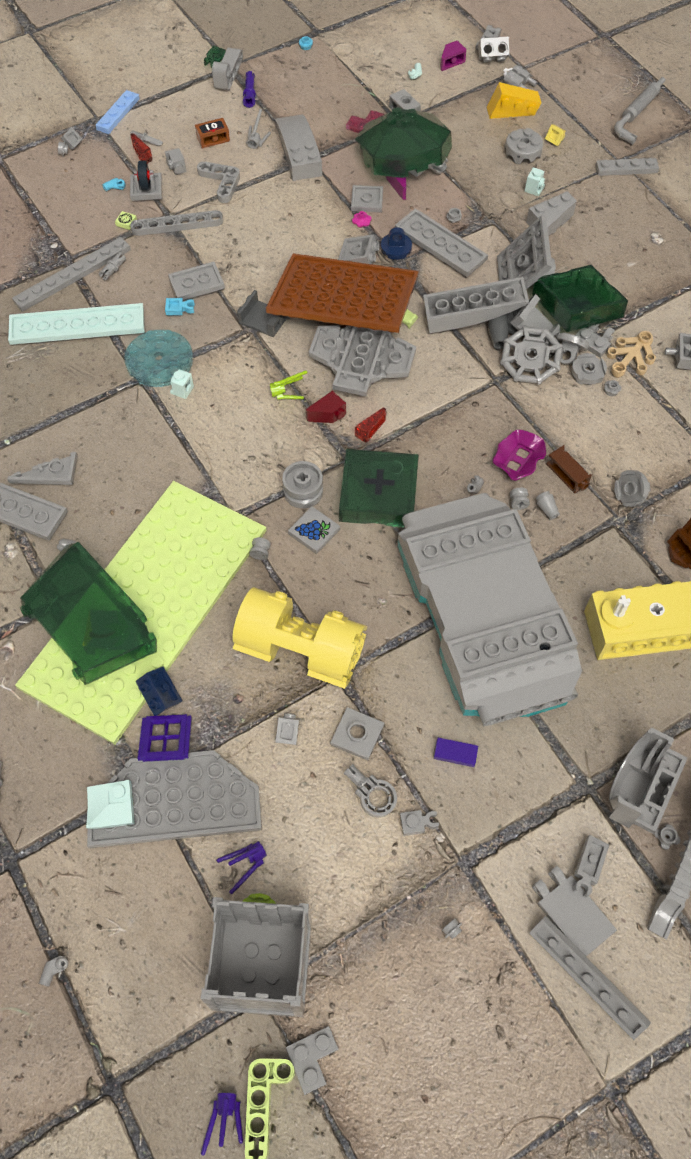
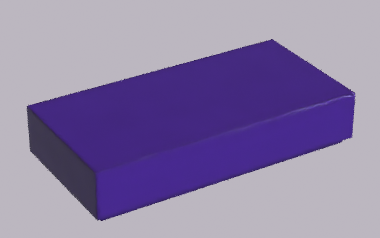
M437 738L434 759L475 768L478 746Z

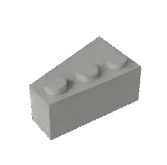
M567 191L530 207L526 223L530 226L541 215L546 217L548 236L556 232L560 225L565 224L574 215L577 200Z

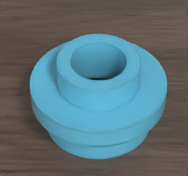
M308 36L302 37L299 40L301 49H311L313 40Z

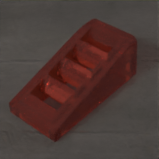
M131 133L132 145L140 161L145 160L147 164L153 161L150 147L135 134Z
M381 408L355 427V437L367 443L386 421V408Z

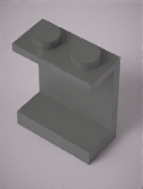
M254 290L246 298L243 306L239 307L237 311L239 324L274 338L289 316L266 313L267 304L258 301L257 291Z

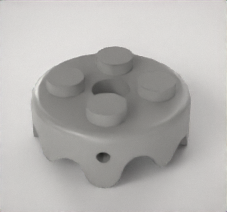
M530 128L512 131L506 139V155L512 156L516 164H521L524 159H529L530 162H533L537 157L541 158L543 139Z

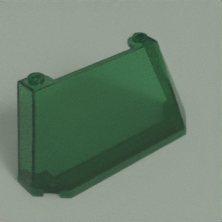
M79 542L66 545L20 597L22 605L20 610L23 616H28L30 619L35 617L72 661V673L76 680L80 679L84 685L157 652V639L153 632L149 633L145 622L148 621L145 614Z

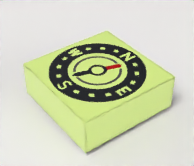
M122 211L115 224L118 227L130 230L131 222L137 220L136 215Z

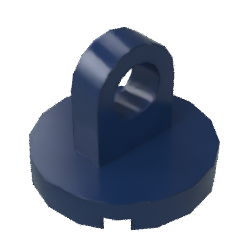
M395 227L381 240V251L390 259H404L412 251V241L405 235L402 228Z

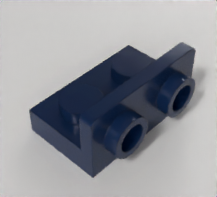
M164 666L150 671L136 680V684L154 716L183 702Z

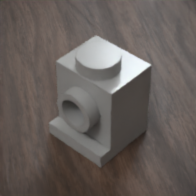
M180 149L165 151L167 165L170 169H173L174 174L186 172L185 160Z

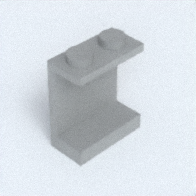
M536 294L529 299V304L523 306L510 322L518 331L525 325L531 328H548L554 337L561 331L560 327L564 323L561 320L553 325L535 307L540 300ZM529 334V337H538V338H540V335H531V334ZM547 339L544 340L546 346L551 345V343Z

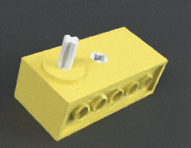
M676 581L666 585L654 584L649 587L636 586L632 589L618 588L613 591H596L591 594L584 613L597 660L691 649V581L682 583Z

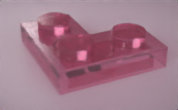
M371 110L366 119L352 115L346 124V129L373 137L384 120V114Z

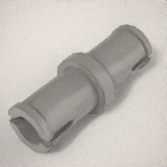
M118 252L112 260H108L106 266L99 271V276L102 277L105 274L103 280H107L113 272H117L119 266L126 260L125 255L120 258L122 253Z

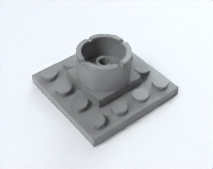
M541 215L497 256L499 281L523 277L527 290L531 285L535 288H542L545 286L544 284L551 280L556 264L555 259L551 257L546 217Z

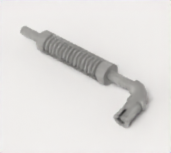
M661 77L657 82L650 83L624 110L623 118L617 121L614 126V131L620 139L627 141L631 145L636 142L638 136L624 129L623 126L626 122H632L659 94L660 86L665 82L664 77Z

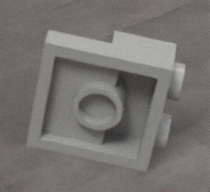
M374 234L345 238L338 260L372 264L376 262L375 253L379 251V242L376 241Z

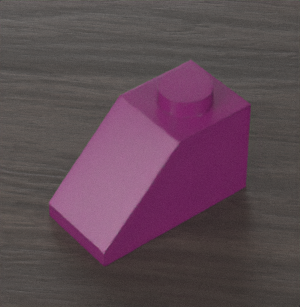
M458 40L445 45L441 57V71L465 62L467 49Z

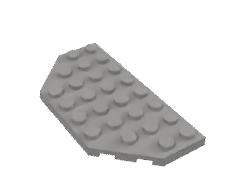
M215 750L190 752L189 758H185V760L143 762L138 761V758H131L127 761L125 767L117 775H114L108 783L125 780L131 781L135 824L88 829L87 846L88 848L262 830L259 786L245 777L231 763L224 760Z

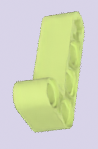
M256 1059L249 1066L245 1135L246 1159H255V1156H251V1150H255L256 1141H251V1136L257 1138L264 1136V1142L259 1141V1150H263V1156H259L258 1159L268 1158L271 1084H287L295 1076L294 1066L287 1059ZM263 1064L266 1066V1075L258 1079L254 1076V1069L257 1065ZM286 1064L290 1066L291 1072L287 1078L282 1079L278 1076V1068ZM257 1091H263L266 1097L262 1105L257 1106L253 1102V1095ZM260 1117L263 1119L265 1126L260 1133H255L251 1125L255 1118Z

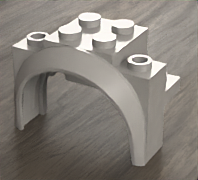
M651 728L634 744L624 759L609 793V801L613 809L609 816L610 819L628 828L635 824L652 834L656 832L687 761V757L669 749L674 738Z

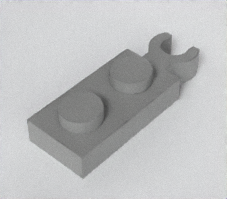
M591 835L586 837L574 876L580 879L574 884L573 892H577L580 886L585 889V898L592 893L591 885L594 886L598 883L609 844Z

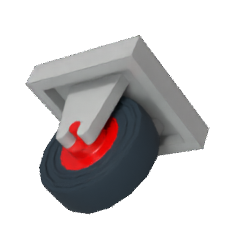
M145 160L138 161V171L130 174L131 201L162 199L161 173H153V170H149Z

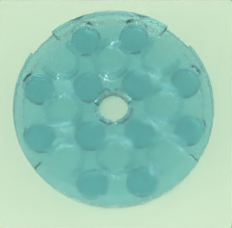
M150 330L135 338L125 352V365L129 375L135 378L138 383L150 387L171 385V378L176 371L180 369L189 372L193 364L191 345L182 335L171 330ZM159 355L162 357V359L160 360L155 359L156 357H159Z

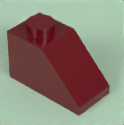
M332 390L306 409V420L308 422L334 423L346 415V402Z

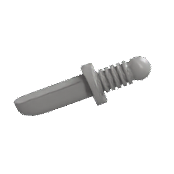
M134 130L130 132L131 136L140 139L142 143L147 141L157 146L163 144L162 141L148 136L145 132L143 134Z

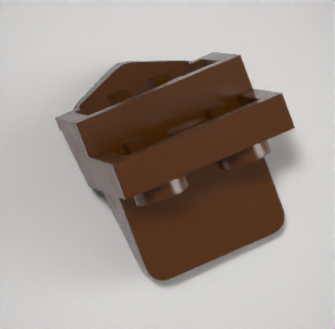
M690 518L683 528L675 531L667 543L669 544L670 561L682 568H690L691 570Z

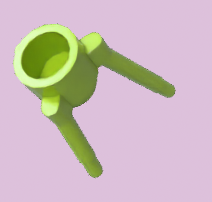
M307 371L270 383L272 397L277 396L278 400L304 399V396L283 395L282 393H286L284 385L303 379L302 375L307 374Z

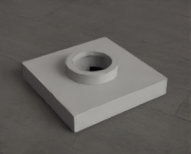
M347 707L330 745L369 761L384 727V722ZM357 725V727L363 728L365 730L364 736L354 738L350 734L353 726Z

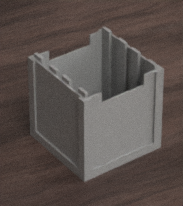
M213 897L214 928L208 974H206L205 987L201 991V1000L212 1011L304 1018L312 923L309 904L299 903L298 906L228 901L221 897Z

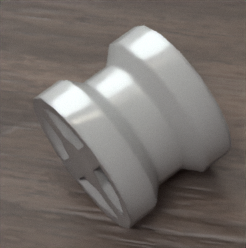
M515 488L510 491L513 509L522 510L530 505L526 488Z
M260 537L254 538L252 541L253 548L249 552L250 556L258 560L267 559L269 555L267 551L271 547L270 541Z

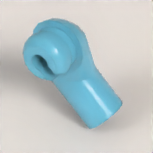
M118 178L102 184L105 191L112 188L122 190L126 185L123 179Z

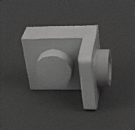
M284 713V716H280L278 718L276 743L296 745L301 718H296V714Z

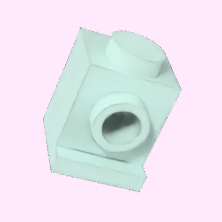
M532 168L527 177L525 192L539 197L545 187V178H543L545 171Z
M179 369L171 378L172 389L170 393L186 399L194 388L192 374Z

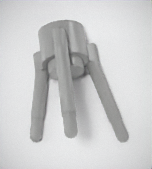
M259 109L253 132L252 126H249L246 144L252 149H256L258 146L262 147L263 142L271 135V132H268L261 139L260 135L256 132L262 109Z

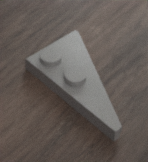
M71 452L69 457L60 460L55 458L50 462L38 464L32 467L33 470L22 474L21 471L8 476L7 480L9 483L72 485L77 453Z

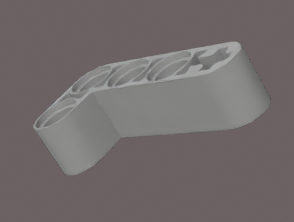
M228 47L222 61H214L212 67L214 88L230 90L243 60L242 49Z

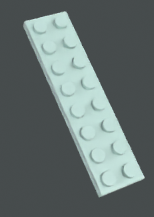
M143 303L12 314L9 315L8 341L10 345L145 333Z

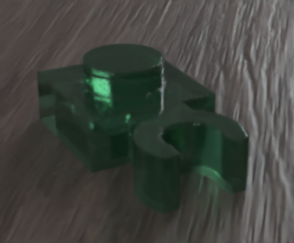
M212 46L206 54L207 57L204 58V65L206 66L210 63L212 68L214 61L220 62L223 59L226 50Z

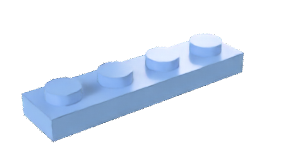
M126 90L95 125L96 130L110 134L140 99L139 94Z

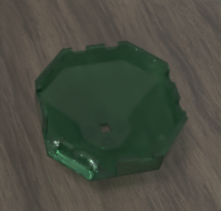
M398 107L392 109V112L366 123L355 138L362 149L364 164L368 168L371 167L374 175L404 178L409 176L408 171L415 169L418 173L427 170L429 164L442 165L452 149L451 130L435 115L416 111L415 109L406 110Z

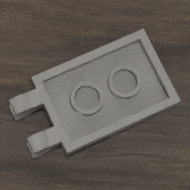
M556 866L548 875L558 887L549 892L546 884L541 879L532 886L533 890L542 899L537 904L550 921L585 956H588L616 932L617 929L589 896L584 897L585 891L581 886L577 892H573V886L577 881L572 875L566 879L562 870Z

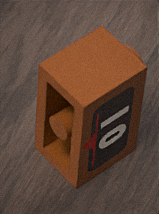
M224 118L195 125L196 137L201 148L230 141L229 129Z

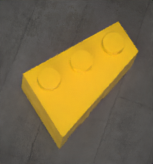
M499 82L487 105L489 119L533 116L539 109L541 100L538 91Z

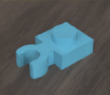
M166 298L165 313L166 315H183V311L190 314L194 313V307H192L195 306L194 300L190 299L183 302V298Z

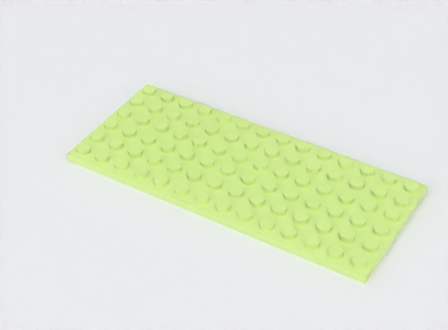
M173 481L15 685L16 688L116 745L146 702L136 684V680L144 674L163 666L166 672L169 670L250 555V549L253 548V539L257 537L262 538L267 531L266 527ZM90 610L138 613L140 620H143V631L139 632L140 649L136 650L135 657H131L128 650L97 649L96 655L87 654L83 646Z

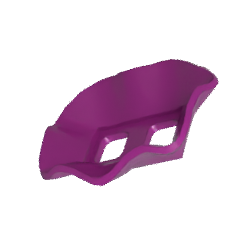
M515 430L498 444L497 452L493 457V463L507 472L511 480L517 481L534 473L537 461L546 456V443L542 438L531 432ZM519 449H523L529 455L526 458H522L516 453ZM510 461H514L520 467L515 471L507 465Z

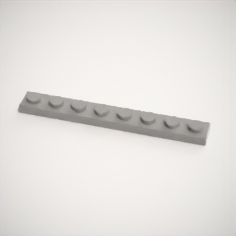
M120 237L14 296L12 300L23 312L106 265V262L112 260L118 252L124 255L131 251L130 245Z

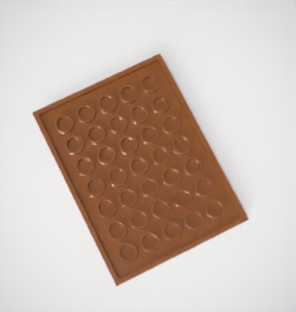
M293 253L266 306V313L399 333L418 279L419 271Z

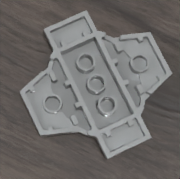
M339 325L318 326L309 349V357L331 367L336 375L333 382V390L367 396L371 384L382 378L408 377L416 353V346L400 338L394 339L391 332L363 327L357 328L355 326L340 328Z

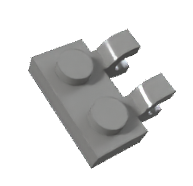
M595 318L588 329L583 326L575 336L579 337L581 342L584 340L589 342L588 351L601 358L610 348V341L613 339L611 335L615 330L609 327L603 336L600 337L596 332L599 330L598 326L601 321Z

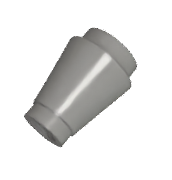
M546 491L536 497V504L550 520L560 515L553 494Z

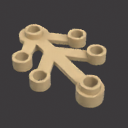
M641 331L637 337H619L615 343L617 348L611 347L608 349L606 355L610 359H615L617 355L627 354L621 362L613 364L611 372L614 377L619 378L623 376L627 365L633 358H635L637 364L636 373L638 375H644L647 371L644 361L648 365L654 364L656 356L653 354L650 346L653 342V336L649 331ZM626 344H636L634 347H625ZM642 347L646 353L644 361L640 352Z

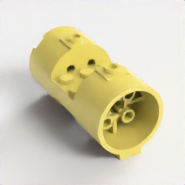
M255 587L251 588L245 596L236 617L233 629V649L268 662L276 657L280 647L309 656L308 676L345 689L353 675L351 670L355 668L359 661L366 634L363 631L367 630V626L348 620L347 617H344L343 613L334 610L325 615L321 624H308L302 618H291L293 601L292 598L287 597L286 593L280 591L270 593Z

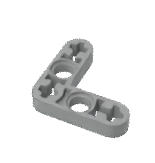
M211 162L198 163L197 171L199 176L222 180L217 190L218 201L228 203L232 199L240 180L239 169L234 166Z

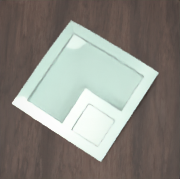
M130 780L87 787V829L135 824L132 784Z

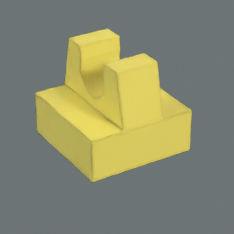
M551 124L545 139L559 146L566 135V131Z

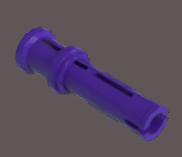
M248 71L245 75L246 81L242 102L244 106L251 108L256 102V92L254 90L255 74H252V71Z

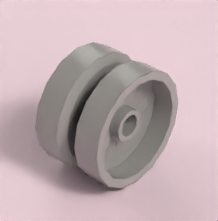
M298 461L285 469L282 478L283 493L286 501L291 506L306 509L320 502L323 496V475L320 468L308 461Z

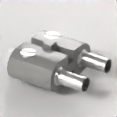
M516 65L513 68H505L503 70L505 72L503 82L526 89H529L524 86L527 82L534 87L537 85V81L532 79L531 74L521 66Z

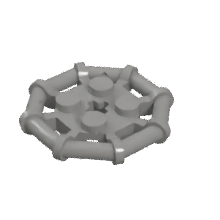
M525 325L512 336L504 339L500 364L513 377V381L537 383V385H540L541 382L555 372L560 371L561 355L564 347L552 335L550 329L531 328ZM529 334H531V335H540V338H538V337H529ZM524 335V339L521 343L515 342ZM547 339L552 346H546L544 340ZM510 348L515 349L514 356H509ZM531 351H534V354L536 355L533 358H530L527 355L530 354ZM554 352V361H550L549 353ZM515 362L519 370L516 371L510 363ZM548 366L549 369L540 375L539 371ZM524 371L534 372L535 376L522 374Z

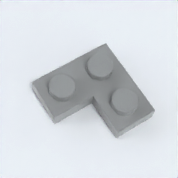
M329 1026L286 1047L304 1095L327 1085L318 1060L339 1050Z

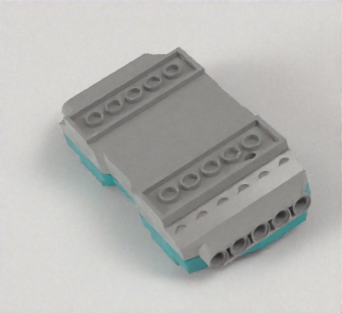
M481 493L406 514L402 518L405 529L398 533L397 547L403 559V567L415 598L417 597L420 603L427 605L441 641L439 655L442 660V667L463 716H480L483 726H489L516 717H529L567 705L569 701L577 698L578 693L575 686L582 672L576 649L578 642L562 608L560 609L554 594L548 586L517 509L511 510L507 504L491 498L487 493Z

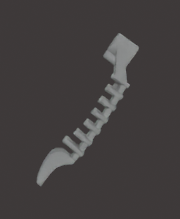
M691 830L687 832L690 836L689 840L683 843L686 846L685 851L679 854L681 861L675 864L677 871L669 877L673 881L671 885L664 886L667 895L662 894L657 900L647 927L648 930L666 940L677 916L685 907L686 899L690 897Z

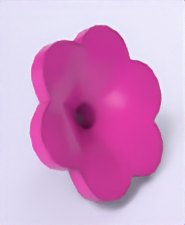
M360 211L354 214L352 223L361 228L369 226L372 218L364 211Z

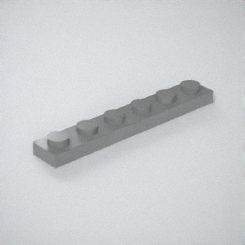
M546 916L533 928L529 934L633 1040L649 1027L651 1022Z

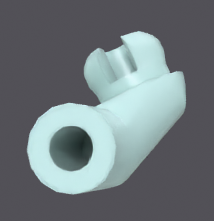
M416 63L414 65L415 69L408 71L410 79L414 80L422 75L420 63Z

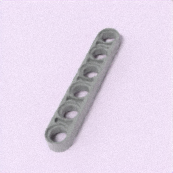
M218 210L138 219L132 221L130 227L132 234L136 236L215 227L223 223V214Z

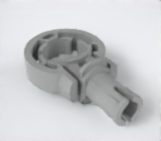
M354 764L349 766L350 768L343 774L357 786L358 789L355 791V794L360 798L363 810L368 815L376 818L385 817L390 814L397 803V794L394 787L387 781L377 780L373 775L365 777ZM374 790H383L386 795H389L390 792L392 794L393 802L390 803L391 796H389L387 805L377 809V811H384L382 813L372 811L375 809V806L370 803L369 795Z

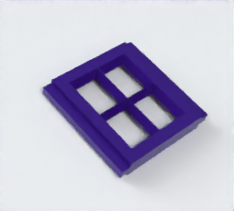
M184 714L146 716V718H142L138 761H168L189 758L192 716ZM169 724H180L179 735H168ZM153 725H164V734L152 736ZM163 740L161 752H150L151 741ZM167 740H178L177 751H166Z

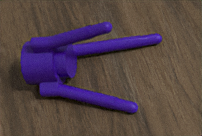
M259 841L216 860L217 863L238 856L228 862L229 866L247 858L250 864L255 862L229 891L230 894H233L259 866L264 864L262 859L267 854Z
M218 1093L217 1101H214L212 1115L203 1142L202 1156L206 1154L217 1114L221 1116L219 1147L224 1145L227 1116H233V1111L235 1113L238 1142L240 1144L243 1143L240 1116L241 1102L236 1101L237 1094Z

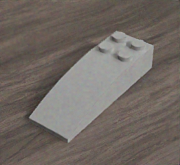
M302 114L275 119L292 180L296 181L322 176V160L305 116Z
M523 277L423 295L429 334L479 324L529 304Z

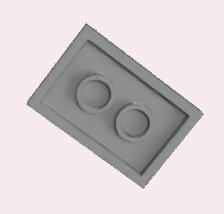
M215 262L168 274L176 298H183V300L225 289Z

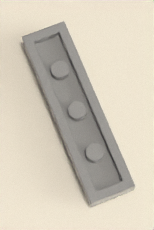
M656 158L597 160L595 165L598 176L653 174L659 171Z

